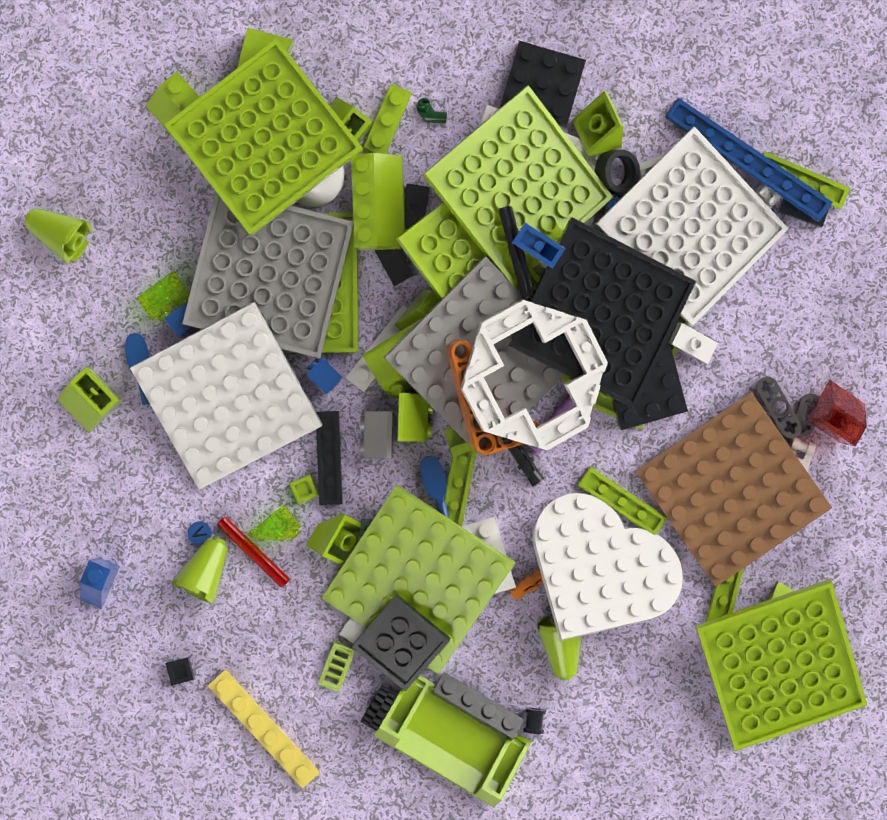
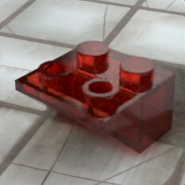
M829 380L807 421L839 443L856 447L867 427L865 403L832 380Z

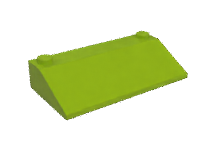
M420 675L406 692L402 688L400 689L390 711L373 736L490 806L495 807L502 801L532 741L518 733L512 741L431 694L436 684Z

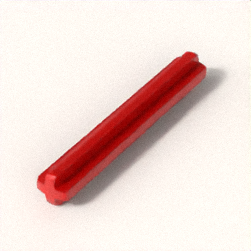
M223 517L217 523V527L279 587L282 588L289 582L290 578L227 517Z

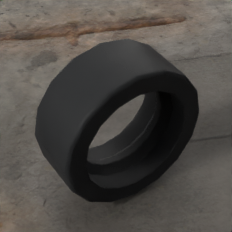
M625 149L611 150L600 155L596 161L594 171L611 194H624L638 182L640 165L637 158L630 151ZM615 158H619L622 161L625 170L623 181L618 186L612 182L610 177V167Z

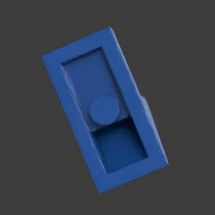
M525 222L512 241L513 244L552 269L566 249Z

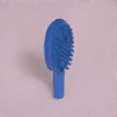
M138 333L130 334L125 343L129 369L133 365L149 358V351L144 337ZM139 385L142 405L150 404Z
M426 456L420 464L423 484L429 496L435 499L438 512L450 519L444 499L447 492V484L443 468L436 457Z

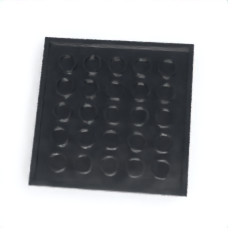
M570 217L558 241V244L566 249L553 269L546 266L529 302L587 320L607 360V366L599 384L601 385L599 392L635 409L694 288L696 280ZM531 323L516 331L508 344L509 347L573 379L584 374L564 333L543 343L534 324Z

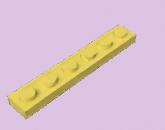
M226 669L208 685L302 789L320 773L314 764Z

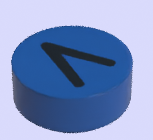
M203 521L191 524L188 529L189 540L197 545H202L212 535L210 526Z

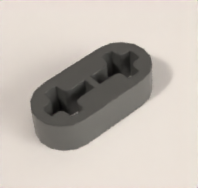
M806 394L799 401L795 414L800 423L803 422L805 416L808 417L806 425L809 426V429L804 430L803 433L801 432L799 436H808L815 428L822 404L821 399L816 394ZM812 397L816 407L811 408L809 414H807L808 406L804 402ZM792 424V429L794 433L796 432L795 428L797 427V424Z

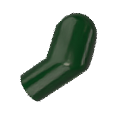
M427 98L418 100L416 105L417 112L425 122L446 124L447 112L434 111Z

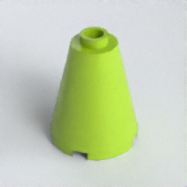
M39 208L30 210L25 216L26 228L62 261L71 264L70 260L77 261L90 242L85 241L88 233L92 234V225L84 219Z
M215 536L213 539L207 538L173 578L171 584L179 589L183 587L187 591L186 593L204 602L213 604L228 548L225 546L226 542Z
M548 615L543 616L536 622L537 629L553 673L560 680H570L578 671L582 636L560 641L554 619H549Z

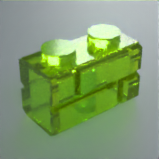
M172 271L136 297V299L152 321L156 322L159 320L162 322L165 320V317L171 314L170 311L176 306L180 308L188 302L190 290L177 272Z

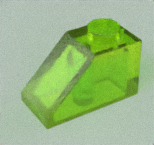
M284 504L250 531L248 536L250 538L285 541L288 538L292 541L301 534L299 529L303 525L288 506Z

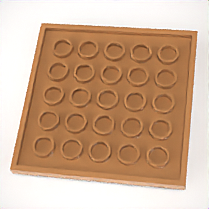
M752 392L635 471L715 587L832 509L830 503Z

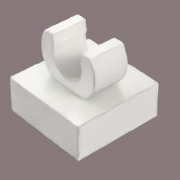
M763 184L755 191L770 209L781 198Z

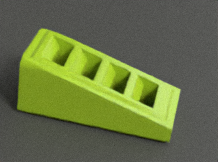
M334 641L318 685L340 692L355 654V650L351 646ZM335 651H340L349 656L347 659L336 655ZM332 659L345 663V666H339L331 663ZM329 667L341 671V676L328 671ZM326 675L339 680L338 684L324 680Z

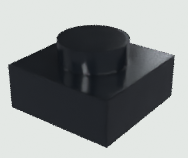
M189 656L165 663L171 686L195 679Z

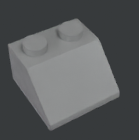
M365 411V416L360 417V430H364V439H360L359 453H364V458L392 459L394 412Z

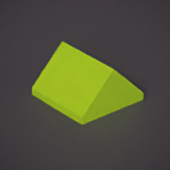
M603 91L572 119L589 156L622 148L624 126L608 92Z

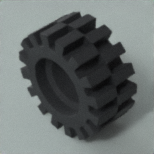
M381 685L360 722L377 731L398 694Z

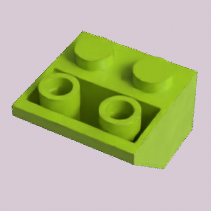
M335 97L331 102L330 107L360 143L373 126L372 120L338 97Z
M87 366L68 383L57 399L88 433L94 430L123 402L111 387L91 367Z

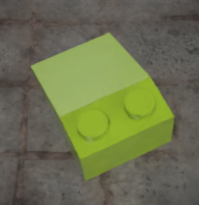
M399 393L398 441L427 442V437H432V423H428V414H433V408L420 394Z

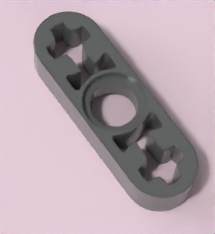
M761 378L757 384V391L778 428L786 438H797L802 432V425L783 391L774 378ZM765 382L774 384L772 391L775 396L778 393L781 395L780 397L773 398L769 403L767 402V399L771 398L767 391L762 392L764 388L763 383ZM778 401L786 404V411L783 414H776L773 411V405ZM791 413L792 417H788L792 424H797L796 432L794 434L790 431L785 432L787 424L784 420L779 423L778 419L785 418Z

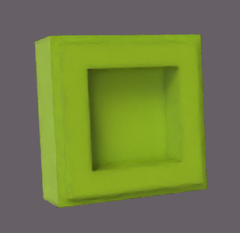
M310 474L289 483L297 504L319 496Z

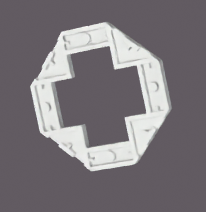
M520 300L480 322L460 389L482 431L549 450L588 428L591 420L590 414L593 404L596 403L601 386L599 384L602 374L605 372L607 360L587 320L526 300ZM531 323L534 324L543 343L564 333L584 374L564 384L575 406L538 427H535L526 408H522L504 418L484 379L485 376L504 366L493 344Z

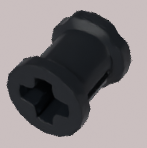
M526 707L527 720L523 732L544 734L542 724L543 715L546 714V710Z

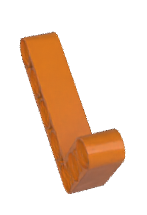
M459 339L450 341L447 345L446 353L472 449L478 453L488 455L524 444L511 439L502 442L501 436L484 432L479 425L474 426V414L460 389L463 381L461 371L467 367L472 346L468 342ZM461 344L464 347V353L462 356L457 357L455 355V348ZM532 420L535 427L540 426L536 421ZM486 437L488 443L486 447L480 449L479 440Z

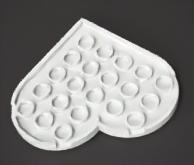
M581 493L561 496L545 507L535 523L533 531L534 550L560 641L655 619L670 609L677 600L682 588L683 575L679 558L673 548L657 534L653 535L647 530L638 528L624 529L617 513L599 498Z

